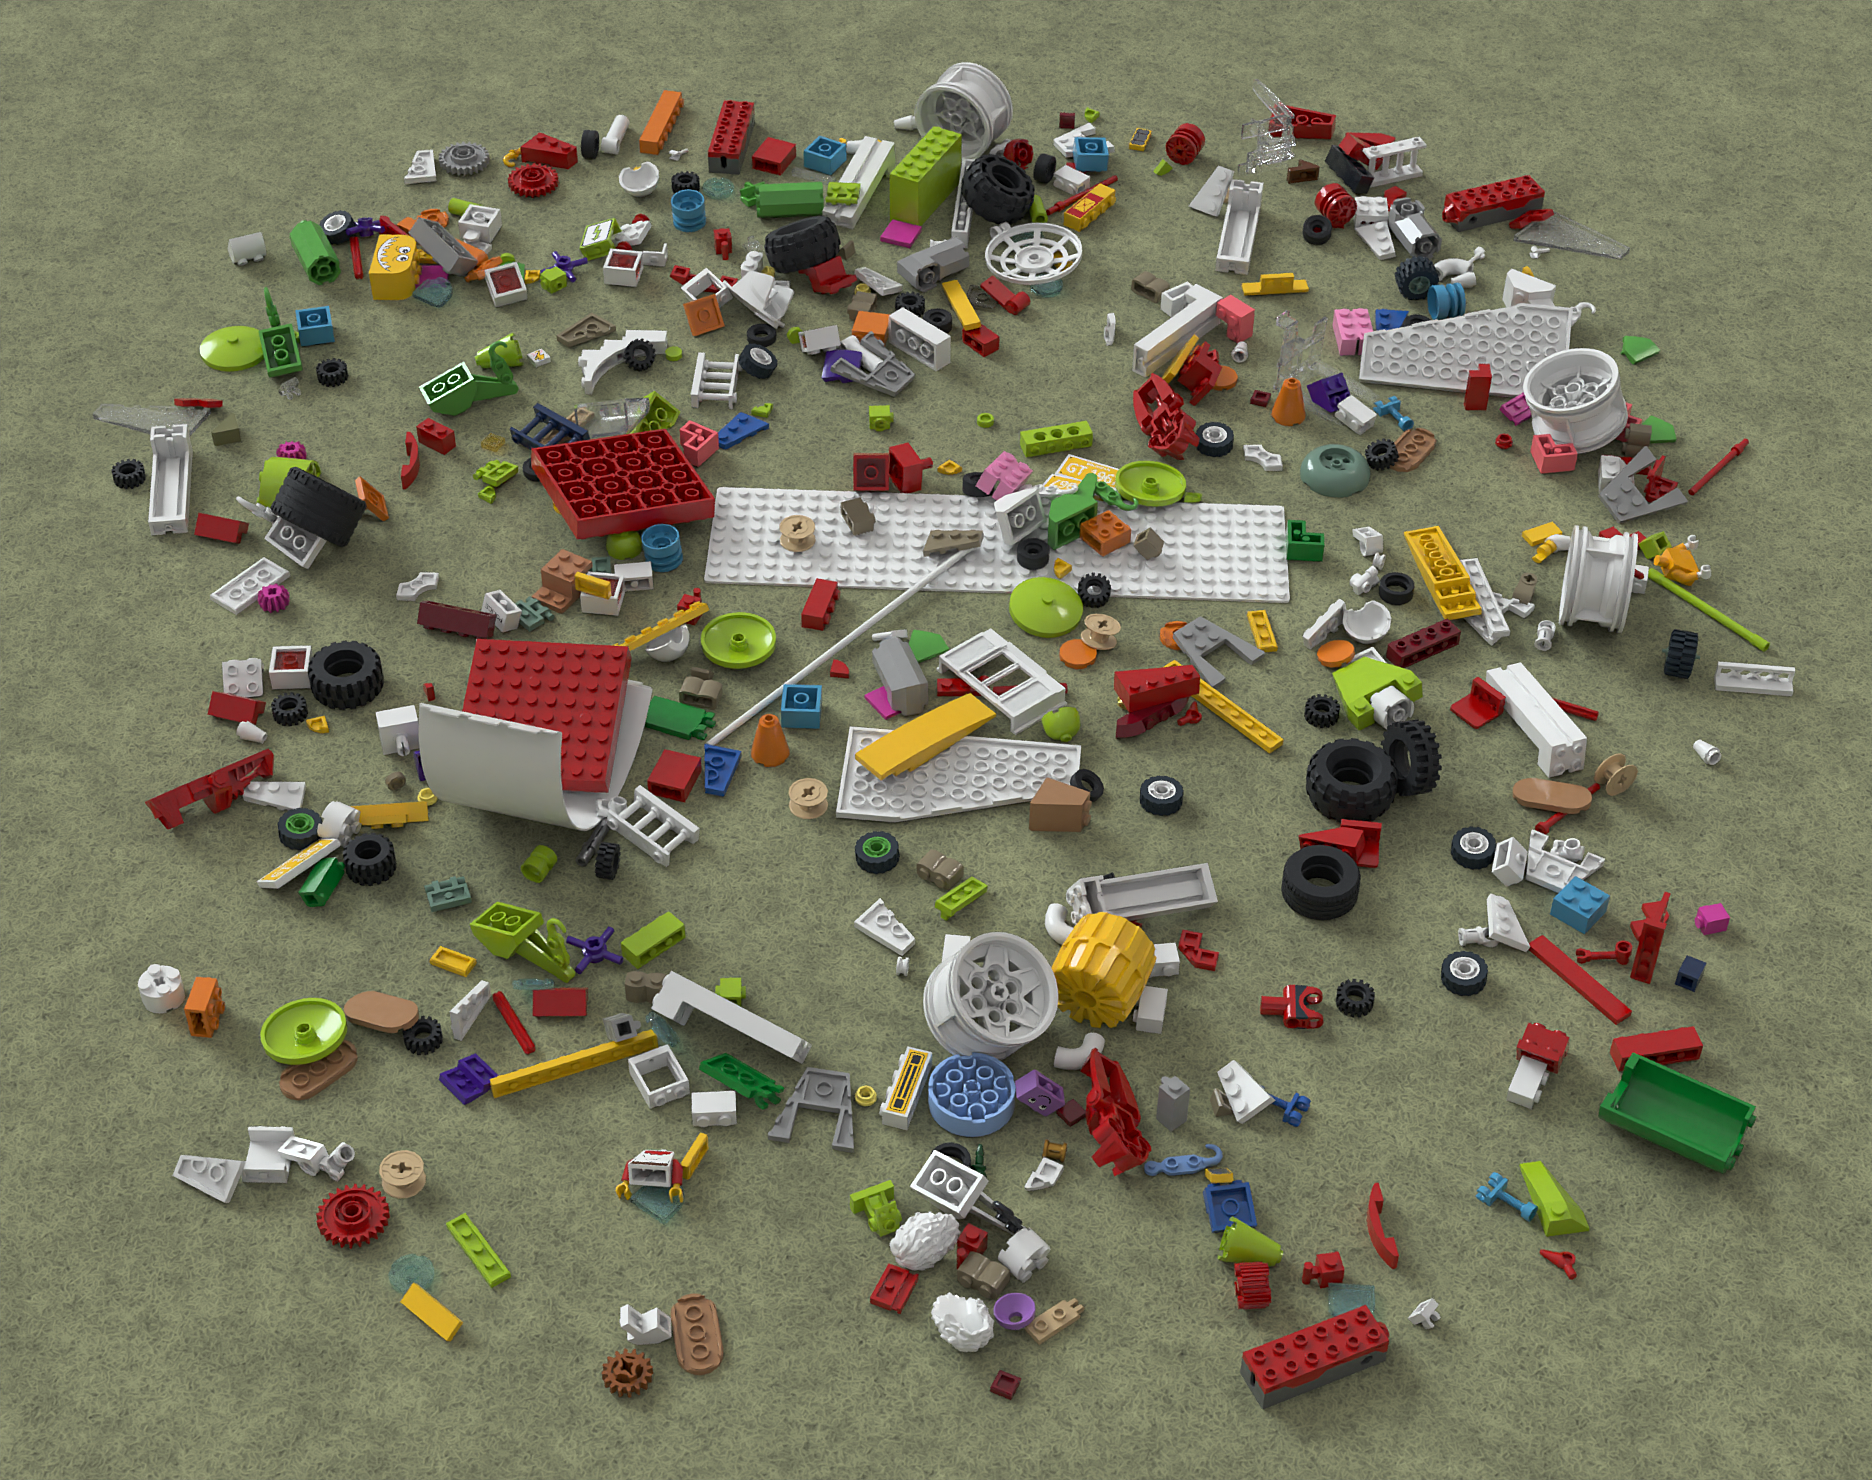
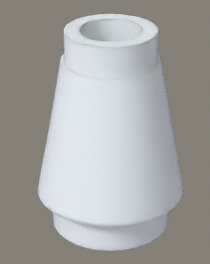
M910 115L894 120L895 129H917L915 116Z
M1467 272L1451 278V284L1459 282L1463 288H1472L1476 285L1474 272Z
M1239 342L1232 350L1231 355L1234 361L1241 363L1248 358L1247 344L1245 342Z
M242 721L237 728L236 735L240 736V739L263 744L267 738L266 732L249 721Z
M1697 740L1694 743L1693 748L1706 764L1714 765L1720 760L1721 753L1717 747L1702 740Z

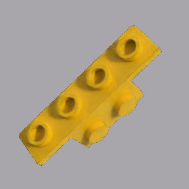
M1293 273L1261 275L1260 282L1242 283L1241 286L1244 296L1309 292L1306 280H1294Z
M426 801L350 806L360 811L359 822L361 825H371V829L383 828V824H391V827H404L403 823L429 821L428 804Z

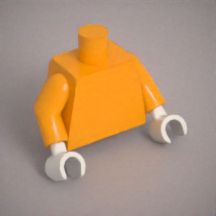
M1690 535L1686 544L1681 543L1673 548H1667L1661 556L1656 555L1654 558V565L1661 567L1666 578L1681 584L1691 586L1695 580H1699V577L1703 579L1711 577L1710 565L1701 566L1700 572L1691 551L1687 550L1688 548L1694 550L1698 547L1699 540L1695 541V535Z

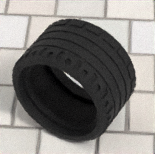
M298 467L290 468L287 477L283 481V485L279 489V493L275 497V501H273L270 507L272 513L340 547L347 546L350 537L354 533V529L358 526V521L361 520L362 514L367 507L366 502Z

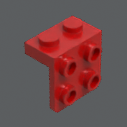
M1664 455L1655 461L1653 470L1650 469L1647 475L1649 483L1646 484L1644 493H1646L1645 500L1650 503L1674 490L1678 485V482L1661 477L1666 459Z
M1476 677L1472 681L1470 694L1452 704L1450 711L1474 729H1479L1503 714L1506 697L1480 677Z
M1341 819L1340 828L1348 827L1364 831L1365 846L1358 861H1355L1357 866L1377 868L1379 865V841L1382 823Z

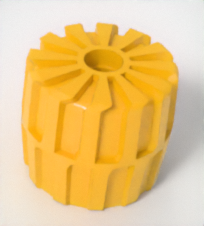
M1107 912L1083 916L1061 946L1051 967L1058 987L1057 1007L1059 1010L1065 1012L1069 1009L1071 1011L1069 1015L1071 1019L1082 1023L1084 1019L1090 1020V1026L1099 1029L1102 1023H1106L1109 1028L1117 1026L1119 1021L1124 1022L1143 993L1155 966L1156 956L1153 942L1150 941L1139 926L1134 925L1128 919L1121 916L1108 914Z

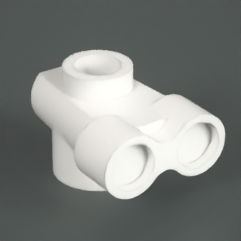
M1374 566L1367 569L1363 575L1357 573L1351 577L1350 586L1353 587V591L1357 595L1369 592L1371 587L1380 583L1377 576L1378 570Z
M613 796L611 802L605 799H596L595 809H597V816L607 817L609 810L619 815L627 808L626 799L620 796Z
M1570 838L1566 841L1554 840L1550 853L1568 859L1571 862H1577L1582 860L1585 849L1584 846H1580L1578 839Z
M342 1142L328 1157H323L318 1164L319 1168L327 1172L333 1180L339 1181L345 1173L344 1168L347 1163L353 1160L355 1156L354 1149Z

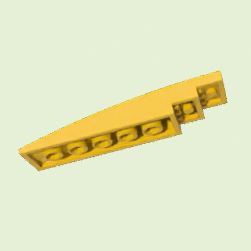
M1434 526L1404 532L1417 567L1444 619L1453 620L1481 615V606L1477 602L1476 592L1470 584V576L1440 527Z
M969 693L935 708L886 734L855 753V760L880 780L885 779L891 774L897 776L905 770L912 772L995 718L996 713Z

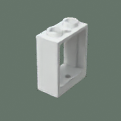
M707 268L681 287L690 302L697 300L695 297L712 284L719 290L715 294L719 308L733 298L728 287Z
M668 1044L628 1059L629 1073L650 1109L690 1094L689 1080ZM668 1066L677 1082L650 1092L641 1075Z

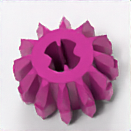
M285 441V444H279V448L276 449L277 457L306 459L307 457L306 449L299 441Z
M277 583L275 585L269 584L268 587L263 586L262 590L258 591V604L263 611H269L270 613L275 610L279 612V609L285 610V606L289 605V592L285 589L284 585L278 586Z

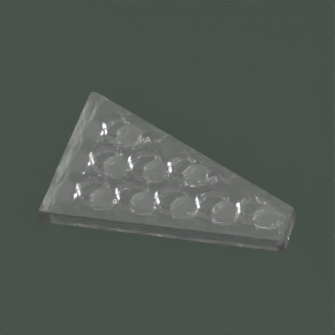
M1553 211L1554 215L1545 221L1532 222L1514 235L1513 240L1520 243L1621 260L1630 252V247Z

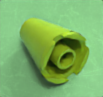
M510 333L499 339L498 341H503L507 344V348L502 345L495 348L496 354L504 358L509 367L523 366L524 362H520V359L523 357L518 340L513 339L515 334ZM490 345L477 352V356H475L477 366L491 368L488 352Z
M1235 1217L1229 1219L1233 1223L1231 1227L1226 1226L1219 1247V1250H1223V1255H1218V1260L1232 1263L1263 1262L1268 1263V1266L1272 1267L1276 1263L1279 1264L1281 1262L1283 1250H1280V1244Z

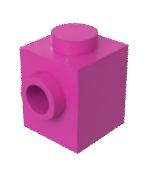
M1721 903L1705 905L1698 908L1695 925L1698 929L1700 928L1703 935L1723 932L1727 930L1730 916Z

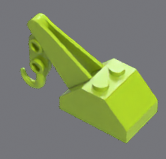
M501 902L494 903L469 924L473 935L495 956L509 959L517 953L565 983H568L576 975L574 969L569 965L570 955L567 953L564 944L565 940L561 934L557 933L555 925L563 933H566V928L556 918H551L547 921V940L539 932L544 924L540 912Z

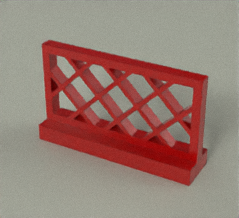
M1664 892L1654 919L1646 917L1630 974L1632 979L1647 984L1651 983L1667 925L1663 921L1671 893Z

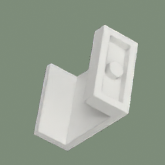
M248 1127L250 1146L246 1164L241 1174L242 1182L287 1183L291 1160L280 1157L278 1150L291 1136L295 1137L293 1127Z

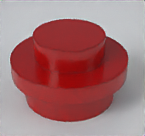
M1503 433L1498 435L1495 444L1499 448L1507 449L1513 445V440L1509 434Z

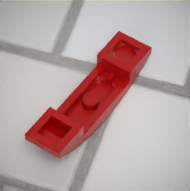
M675 265L670 277L681 285H685L696 275L690 274L691 268ZM723 275L720 279L722 283L725 280L731 286L738 282L737 278ZM712 284L703 292L717 293L719 290Z
M411 432L406 433L405 440L407 456H410L409 465H402L401 482L403 489H407L414 482L420 468L418 445Z
M1374 1183L1367 1209L1369 1236L1374 1248L1383 1261L1390 1268L1396 1269L1399 1258L1394 1237L1385 1238L1379 1218V1214L1382 1213L1384 1200L1379 1183Z

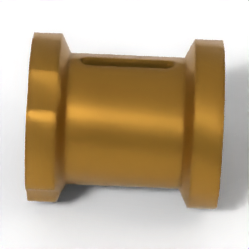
M1045 1139L1042 1159L1048 1157L1064 1162L1067 1143L1057 1144Z

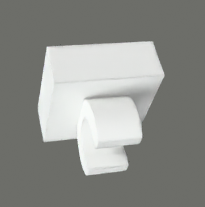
M1433 1298L1426 1300L1417 1306L1408 1319L1414 1325L1422 1322L1424 1328H1433L1434 1324L1430 1321V1318L1433 1321L1440 1319V1315L1434 1311L1439 1304Z

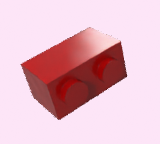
M981 324L980 328L967 331L964 328L962 329V342L981 356L986 357L999 350V336L986 326Z
M430 418L416 426L419 443L443 455L456 447L454 430Z

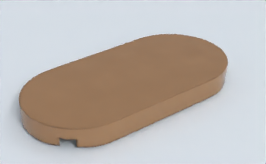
M1423 428L1406 430L1394 442L1399 458L1397 462H1394V466L1390 465V468L1398 472L1415 470L1435 448L1436 439L1434 434Z
M1526 778L1518 781L1513 786L1514 800L1517 799V803L1526 807L1577 814L1580 813V810H1588L1592 804L1591 792L1585 787L1575 784Z
M376 991L357 994L349 999L344 1006V1013L349 1022L386 1033H397L402 1028L407 1030L419 1019V1010L414 1002Z
M343 1040L335 1051L320 1060L307 1064L290 1065L280 1076L279 1085L282 1094L292 1100H305L315 1096L354 1068L358 1060L355 1046L351 1042Z
M688 1294L678 1299L675 1306L673 1305L671 1308V1323L677 1360L686 1372L694 1375H705L718 1368L724 1357L717 1309L712 1300L709 1301L704 1295Z

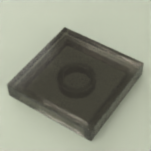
M970 285L966 296L973 309L995 313L998 302L980 286Z

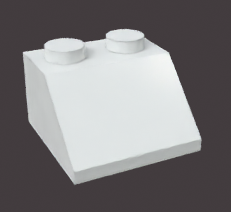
M1601 455L1598 468L1599 493L1626 466L1620 457ZM1634 475L1630 477V480L1633 482V484H1634Z

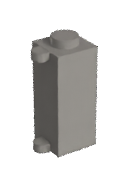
M625 1013L602 1019L607 1038L615 1042L637 1036L636 1029L641 1027L639 1021H633L632 1015Z
M1164 1076L1161 1078L1162 1085L1159 1086L1156 1119L1172 1132L1187 1121L1190 1088L1176 1076L1171 1079Z

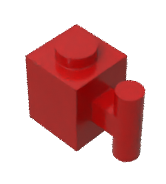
M721 228L713 230L716 255L722 254V259L728 260V253H732L730 229Z
M700 588L693 589V596L683 595L677 604V612L690 609L689 606L695 602L700 601L702 603ZM702 614L686 622V624L695 626Z
M967 1224L957 1238V1270L971 1251L983 1255L988 1245V1232L972 1224Z
M1339 1251L1317 1254L1315 1266L1311 1262H1305L1302 1283L1308 1285L1311 1279H1317L1320 1289L1341 1286L1345 1269Z

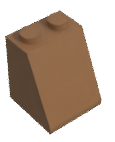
M1046 777L1030 802L1029 830L1081 832L1084 826H1088L1091 815H1089L1092 805L1090 792Z

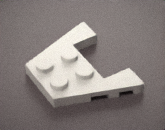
M1087 123L1054 139V146L1065 157H1073L1074 137L1096 134L1095 127ZM1106 141L1108 152H1114V146L1109 141Z
M1493 592L1502 614L1510 610L1525 618L1534 611L1535 605L1528 602V605L1519 603L1518 599L1502 598V594ZM1481 615L1464 617L1491 646L1502 638H1491Z
M1533 829L1531 831L1525 878L1530 882L1559 893L1575 876L1584 880L1604 865V858L1589 852L1581 865L1544 851L1543 849L1548 842L1549 836Z

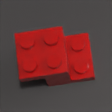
M835 256L822 264L798 271L799 274L809 276L813 291L820 292L821 294L828 292L835 294L839 292L840 288H848L852 286L853 282L857 281L855 274H846L841 256Z
M1206 341L1201 346H1196L1192 352L1193 354L1191 356L1188 355L1184 365L1178 372L1180 376L1177 381L1192 391L1189 403L1193 406L1214 387L1222 369L1221 365L1206 355L1210 348V344Z
M1528 1023L1522 1040L1519 1039L1516 1047V1060L1520 1061L1523 1055L1546 1063L1547 1071L1558 1074L1563 1058L1567 1056L1570 1037L1559 1030H1548L1540 1023Z

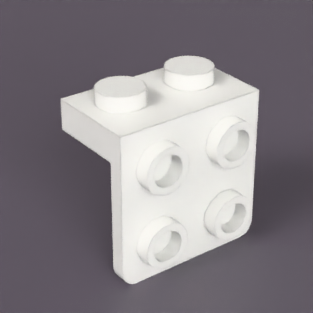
M249 658L243 661L229 660L228 662H222L224 693L246 698L263 695L262 672H264V664L261 659Z

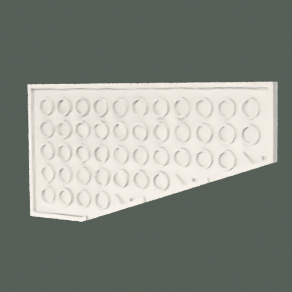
M1519 303L1516 306L1501 309H1488L1467 313L1464 316L1436 319L1415 323L1407 327L1364 333L1359 382L1465 393L1469 370H1478L1479 364H1490L1492 380L1489 395L1515 398L1524 392V380L1537 363L1552 354L1569 350L1573 308Z
M850 726L836 818L901 822L1031 801L1046 777L1070 785L1072 775L1079 770L1081 745L965 736L912 772L905 770L897 776L891 774L885 779L880 780L855 760V753L893 730Z

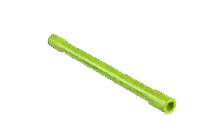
M1654 568L1648 570V578L1658 585H1662L1749 641L1756 648L1765 652L1770 647V642L1752 633L1666 578Z

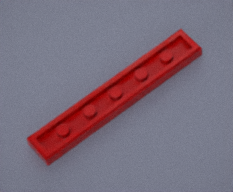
M1544 935L1529 943L1530 948L1528 950L1615 1025L1631 1016V1009Z

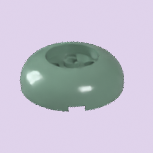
M1328 444L1313 449L1305 456L1300 467V477L1303 483H1306L1312 491L1328 497H1349L1353 493L1363 491L1368 486L1370 467L1364 456L1355 449L1345 445Z

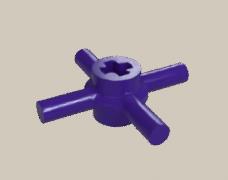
M370 217L359 218L358 222H355V227L346 229L347 235L359 232V236L362 237L372 236L374 232H385V227L380 226L379 220L373 221Z
M557 251L552 253L556 261L553 267L557 266L565 272L566 277H568L571 283L576 281V277L572 273L574 267L588 264L586 257L571 261L568 256H560Z
M607 927L600 937L592 936L586 939V941L570 935L567 937L566 943L582 949L584 956L575 968L576 973L582 974L589 963H599L603 959L619 965L622 964L624 958L607 951L605 944L615 932L612 927Z

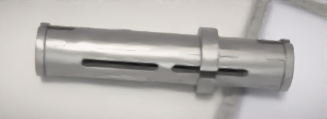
M602 818L589 840L582 845V851L575 860L579 866L586 867L591 857L596 855L598 846L610 829L607 825V818Z

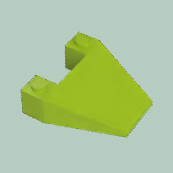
M1362 657L1332 673L1347 718L1358 731L1375 723L1374 708L1370 704L1373 694L1379 693L1389 686H1394L1412 702L1423 697L1422 682L1411 670L1368 657Z

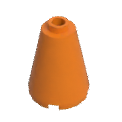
M1288 378L1283 382L1271 412V416L1275 419L1276 423L1283 426H1293V424L1298 423L1299 425L1305 420L1306 412L1301 383L1296 378Z
M766 714L759 719L751 748V757L757 764H764L765 767H776L785 762V759L790 755V750L778 717L773 714Z

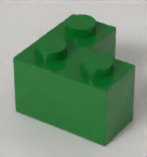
M1288 520L1286 529V560L1323 562L1324 533L1306 532V521Z

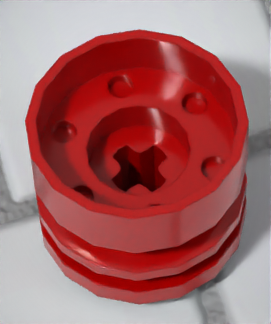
M1185 123L1178 126L1166 143L1165 150L1167 156L1175 163L1182 165L1190 164L1205 145L1204 133L1194 124Z
M1331 183L1324 186L1318 192L1315 198V207L1323 216L1330 220L1332 225L1341 226L1354 217L1357 211V202L1341 185Z

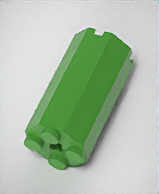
M822 182L755 185L757 218L823 216L824 198Z
M302 220L290 232L289 238L309 280L317 285H323V282L327 281L329 283L334 282L340 275L341 269L332 246L320 225L312 221Z

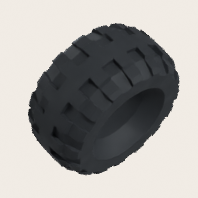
M995 154L980 156L971 163L961 181L962 196L966 200V204L978 216L998 225L1004 222L1012 225L1021 220L1034 201L1035 188L1030 176L1026 174L1022 167L1020 168L1015 162L1003 156H996Z
M815 216L790 223L770 232L765 237L764 249L770 266L777 273L785 274L805 270L832 259L840 252L839 245L841 241L836 225L829 217Z
M1344 738L1337 739L1333 743L1328 742L1311 757L1306 775V793L1309 795L1314 808L1317 811L1320 810L1326 818H1333L1341 823V819L1371 822L1378 816L1381 817L1390 809L1391 803L1394 802L1398 784L1396 766L1392 758L1387 755V752L1381 747L1374 746L1372 742L1360 741L1356 738L1344 740ZM1346 781L1355 782V783H1358V784H1360V785H1350V784H1346V783H1343V782H1346Z

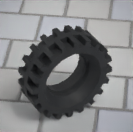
M1419 719L1394 722L1392 725H1388V731L1383 733L1385 739L1381 740L1380 745L1383 746V749L1392 758L1396 766V773H1398L1396 793H1399V796H1412L1432 792V788L1437 786L1435 781L1440 780L1438 771L1442 770V766L1439 764V759H1442V756L1438 753L1440 745L1435 742L1436 735L1430 732V725H1425V721H1419ZM1408 751H1409L1410 760H1411V764H1410V765H1409V759H1408Z

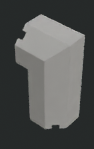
M1411 198L1395 199L1393 205L1390 206L1389 228L1411 256H1423V258L1431 259L1435 251L1437 253L1440 251L1442 238L1424 217L1425 207L1418 200L1412 202Z
M954 237L897 261V273L916 289L924 293L935 288L937 280L940 281L944 277L969 267L968 251L964 252L965 244L959 238Z
M899 637L882 640L879 643L880 647L878 649L875 647L872 651V661L887 691V699L892 710L901 711L902 715L905 716L921 713L924 710V705L927 706L929 703L928 682L909 644L906 641L903 642Z

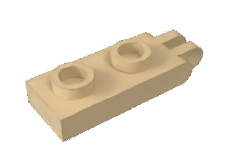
M1076 1298L1069 1302L1063 1300L1033 1319L1025 1327V1331L1040 1345L1080 1318L1079 1314L1085 1308L1081 1304L1078 1305L1079 1302Z

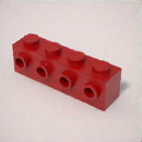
M1694 1026L1680 1027L1666 1031L1661 1030L1653 1033L1613 1038L1610 1054L1620 1072L1624 1070L1625 1064L1633 1052L1661 1065L1700 1059L1703 1044Z

